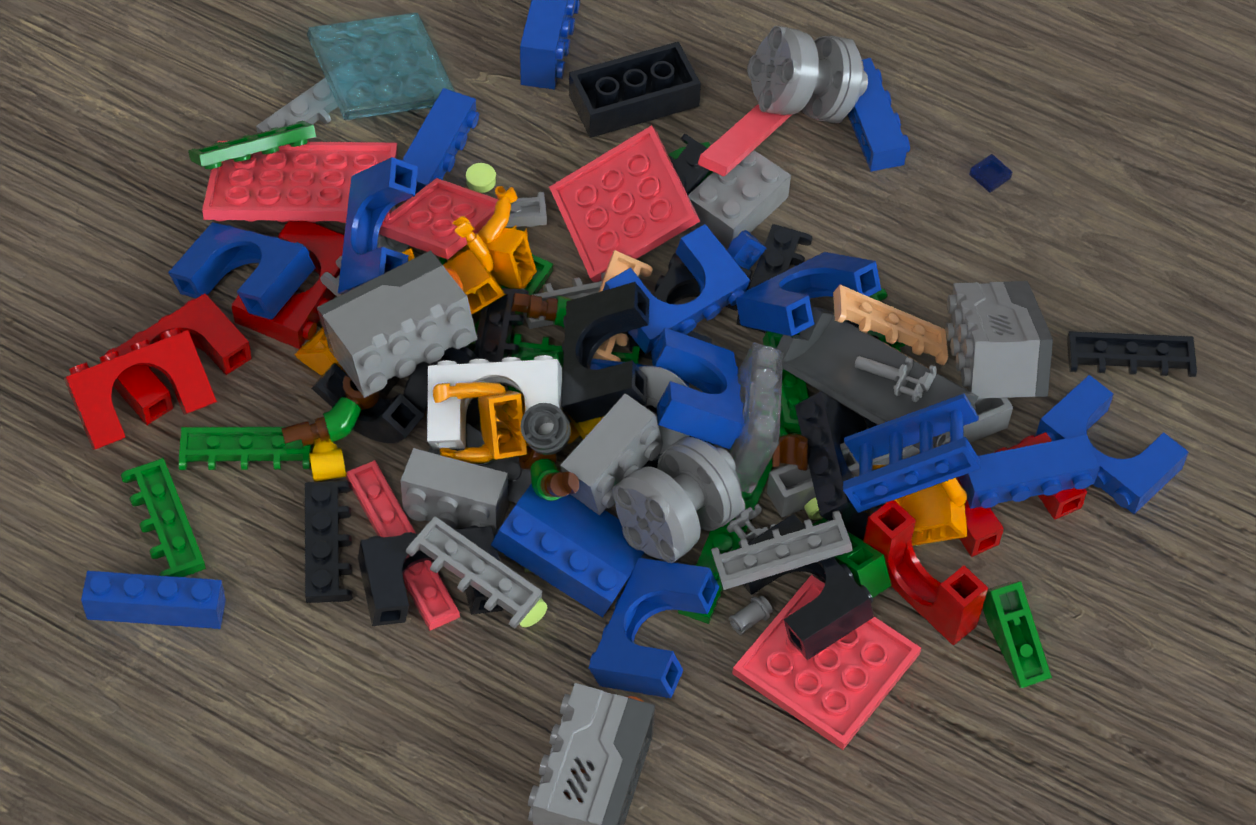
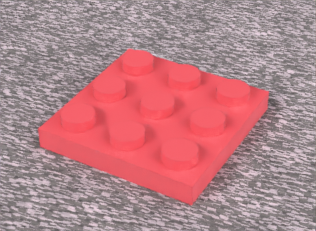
M436 178L416 193L414 197H411L391 212L389 222H382L379 235L426 252L431 250L434 255L448 260L467 245L466 238H462L455 232L458 226L452 223L459 217L465 216L475 228L473 232L478 234L494 214L496 202L499 200Z

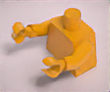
M497 186L495 194L499 201L496 202L494 214L482 227L478 235L489 249L494 264L493 270L490 273L497 283L510 289H525L537 272L528 243L527 228L525 231L517 230L516 226L512 229L505 228L509 221L510 203L515 202L518 197L513 187H509L505 191L503 186ZM465 245L461 250L465 252L470 249Z
M461 216L452 224L458 226L455 232L462 238H466L467 246L470 250L463 252L460 249L443 266L445 269L454 270L459 276L463 285V291L468 297L471 314H474L505 294L490 273L493 270L494 264L489 249L480 236L473 232L475 228L465 216ZM412 248L401 252L409 255L408 261L415 258Z
M488 382L456 383L455 386H450V383H440L434 386L433 397L435 403L447 400L449 397H457V399L478 397L482 438L485 443L480 447H467L459 451L440 448V455L468 463H485L492 459L497 460L527 455L526 441L522 436L520 427L523 410L521 394L519 392L506 391L505 387L501 384Z
M873 465V469L876 470L886 465ZM956 478L895 499L916 520L912 535V546L967 537L964 505L967 500V493Z

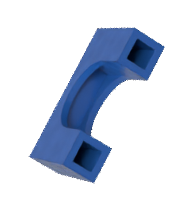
M391 157L351 176L338 294L343 295L408 262L409 255L385 247L377 248V242L382 222L389 210L396 204L415 196L418 166Z
M212 222L168 273L180 294L198 298L204 293L208 295L217 283L231 270L245 264L259 263L254 272L237 290V293L249 314L272 320L315 269V266L309 256L308 249L301 243H293L281 240L275 236L270 237L254 231L238 229L231 225Z
M706 224L682 237L676 250L677 256L698 282L700 295L693 301L677 305L665 303L657 299L650 293L632 268L605 282L603 291L636 282L650 299L649 325L628 331L645 354L653 350L664 327L686 335L697 326L698 322L703 319L708 321L716 317L726 305H736L737 297L744 294L749 285L750 279Z
M823 252L738 296L736 304L740 324L746 327L793 336L814 325L810 304L811 298L833 297V292L839 285L868 297L881 291L877 263L873 260Z
M664 327L651 352L652 365L671 371L701 391L670 381L656 406L658 425L731 449L736 438L740 439L746 428V421L743 419L742 412L743 402L740 398L741 384L738 383V366H736L734 352Z
M1088 375L1040 419L1035 436L1046 432L1052 441L1087 435V430L1108 412L1114 393ZM1164 432L1141 454L1127 459L1109 457L1092 445L1100 465L1093 485L1101 488L1113 497L1119 506L1135 514L1182 470L1189 451Z
M638 558L634 570L627 579V584L621 597L616 601L615 610L609 624L604 627L598 648L590 658L588 668L599 686L672 698L683 673V668L676 655L670 650L637 645L634 643L635 635L639 627L649 617L661 611L681 610L708 615L719 590V585L710 568Z

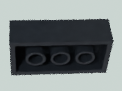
M679 41L569 72V97L589 138L699 107L701 83Z

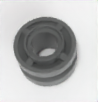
M539 403L530 407L522 417L520 425L522 436L535 452L543 455L555 454L561 451L569 442L571 427L566 416L557 406L550 403ZM542 424H554L553 430L549 434H538Z

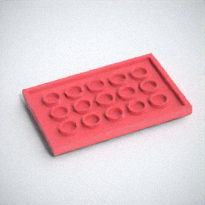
M308 142L296 147H291L290 144L279 146V151L275 153L262 154L260 151L252 153L251 158L248 160L234 162L233 159L222 161V166L211 169L202 209L203 220H245L248 222L257 220L278 222L338 221L346 223L351 176L391 157L397 159V143ZM390 210L383 221L389 222Z

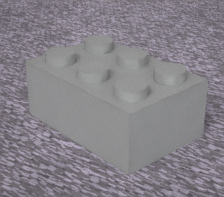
M753 150L726 176L723 177L713 172L688 195L700 219V222L695 224V226L699 228L706 224L719 242L726 248H729L731 241L738 237L742 231L747 230L751 233L788 198L791 174Z
M624 394L560 465L562 472L574 473L579 479V489L576 494L571 495L598 515L606 508H611L616 503L612 495L613 486L632 472L641 469L649 460H654L662 449L663 442L656 415L627 394Z
M413 448L400 480L405 515L416 521H431L435 516L453 529H465L473 525L478 527L491 526L495 538L509 508L508 473Z

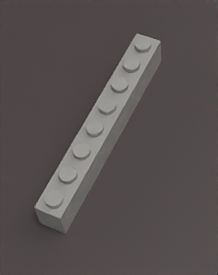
M979 398L975 403V411L979 416V421L963 426L964 437L968 439L969 443L1008 428L1013 406L1008 398ZM950 437L946 440L945 444L950 443ZM840 444L849 470L854 477L859 476L858 462L846 444ZM913 445L903 448V459L919 454L920 450ZM889 454L873 459V465H889ZM789 464L769 473L767 494L781 518L803 510L804 506L816 497L809 465L807 471L799 470L797 465Z

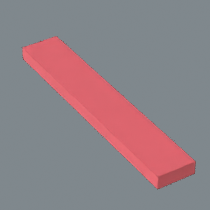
M756 105L700 155L698 165L723 177L726 176L792 115L762 112L759 105Z
M375 460L346 472V479L351 483L352 490L378 536L384 538L400 536L409 532L415 533ZM426 560L409 567L403 573V580L429 631L460 618V612L438 572L434 573L430 570L432 562Z

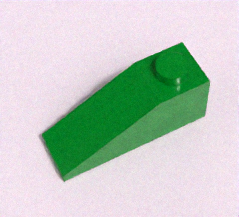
M822 518L812 525L816 526L829 521ZM847 532L853 551L835 556V560L839 565L844 563L850 569L858 586L864 585L874 598L891 587L884 555Z
M1021 581L1008 582L988 589L982 609L987 624L1018 687L1024 688L1052 678Z

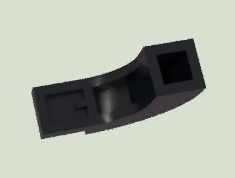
M334 363L311 389L333 407L340 398H346L343 380L345 376H349ZM352 381L354 387L353 390L359 391L354 382ZM400 393L392 399L379 398V401L373 407L361 410L353 430L378 442L398 443L409 435L424 414Z

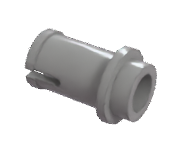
M764 596L759 598L753 597L750 604L729 617L730 624L739 635H742L762 619L767 621L773 609Z

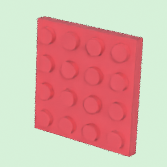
M652 125L549 187L588 275L593 282L602 280L601 273L606 272L614 250L638 259L700 222L666 149Z
M811 575L733 667L732 674L844 750L920 655L921 647L876 617H873L807 660L789 640L784 619L813 601L822 592L825 583Z

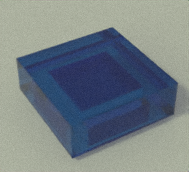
M991 154L970 169L969 175L991 193L1010 180L1013 172Z

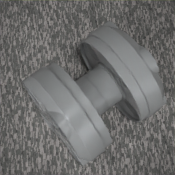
M774 26L771 29L769 35L759 45L756 53L750 58L747 67L752 90L762 112L792 115L802 110L806 116L828 123H841L854 108L859 97L865 93L868 85V76L864 71L863 61L854 40L837 36H822L813 40L805 32L782 26Z
M685 436L666 449L658 460L657 468L643 467L632 472L613 486L612 495L616 501L617 515L623 527L624 538L628 544L634 549L642 550L652 557L673 563L689 552L698 542L701 529L707 531L715 530L726 525L742 513L745 509V503L742 498L741 484L735 471L736 467L732 456L723 448H716L703 440Z

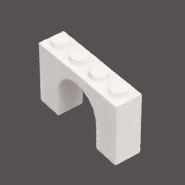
M536 356L534 360L521 361L520 358L507 357L503 358L502 362L473 359L469 361V364H457L455 361L445 360L439 361L437 365L428 366L427 442L433 450H440V448H466V412L472 398L457 399V397H449L447 400L435 403L433 388L440 383H450V386L466 382H488L508 385L516 388L524 395L525 412L530 407L539 403L553 404L563 412L561 407L562 367L558 359H554L551 356ZM542 424L538 434H549L553 430L554 424Z

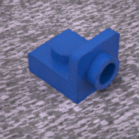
M744 230L731 241L727 252L739 266L750 270L767 248L750 232Z

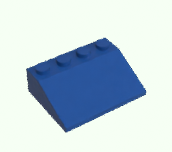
M532 483L510 512L491 543L492 547L602 618L634 570L638 558H641L644 554V551L636 550L628 544L624 538L620 520L604 510L598 515L571 494L554 501L541 499L534 492Z

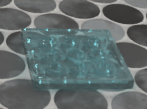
M418 13L308 27L307 37L344 120L433 107L443 88L455 92Z

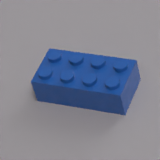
M531 0L520 45L521 85L555 90L557 79H563L565 61L562 60L563 57H568L570 40L567 38L568 35H573L575 18H572L573 14H578L580 0Z

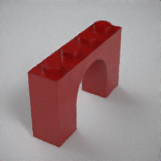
M288 221L278 235V238L303 244L310 253L309 256L315 266L314 270L319 274V279L307 291L292 295L272 320L249 314L239 294L232 303V311L236 324L300 349L306 340L312 339L316 332L317 323L320 320L317 307L333 300L336 296L321 282L320 277L325 272L332 274L335 278L340 275V268L336 265V260L342 256L344 235L312 222Z
M206 293L196 299L189 300L177 311L163 316L151 327L137 332L130 340L105 353L106 355L118 351L120 356L132 352L131 345L146 339L149 340L150 344L162 340L160 334L179 328L180 333L189 331L194 346L204 351L225 375H228L252 359L249 341ZM137 365L129 367L118 375L113 384V387L146 425L173 409L170 391L152 372L151 366Z
M175 328L160 334L161 341L150 344L149 340L146 339L131 345L132 352L120 356L118 351H114L99 357L101 363L89 368L86 362L69 369L71 375L66 376L64 380L93 450L126 438L114 409L111 394L116 378L123 370L129 367L146 365L161 371L170 381L183 415L217 402L188 330L180 333L179 328Z
M1045 432L1038 436H1028L1015 446L1008 449L1003 447L995 452L1051 442L1052 440ZM956 477L959 484L961 485L959 477ZM1072 488L1062 490L1051 496L1042 494L1038 495L1053 519L1056 520L1081 509L1087 490L1086 488ZM966 500L964 505L967 537L959 539L969 555L973 557L998 546L1004 527L991 508L977 507L970 509Z
M895 500L889 501L868 517L863 542L884 555L891 587L954 646L977 627L988 587L965 565L942 583L934 579L922 566L912 546V535L916 520Z

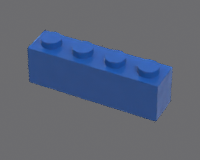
M871 58L862 59L864 71L868 76V85L865 93L859 97L854 108L848 113L849 120L870 172L902 166L905 164L906 153L910 151L909 139L907 135L902 134L899 115L892 110L891 97L888 90L884 91L880 70L878 68L875 69Z
M445 88L442 89L402 159L404 162L418 166L415 194L436 178L443 180L445 173L452 170L455 163V155L458 150L464 149L470 128L474 129L478 123L479 112L476 111L475 98Z
M1082 435L980 455L978 457L981 469L959 476V479L967 493L970 509L977 507L990 508L1002 502L1012 500L1014 502H1021L1032 496L1042 494L1051 496L1062 490L1072 488L1085 489L1095 483L1100 465L1088 435Z
M87 571L81 598L87 620L221 629L226 601L222 580Z

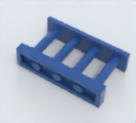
M965 393L844 438V443L859 464V476L843 481V491L858 513L981 469L979 457L968 439L964 437L963 426L979 421V416ZM950 431V443L933 448V437ZM920 442V453L903 459V448ZM889 454V465L873 470V459Z

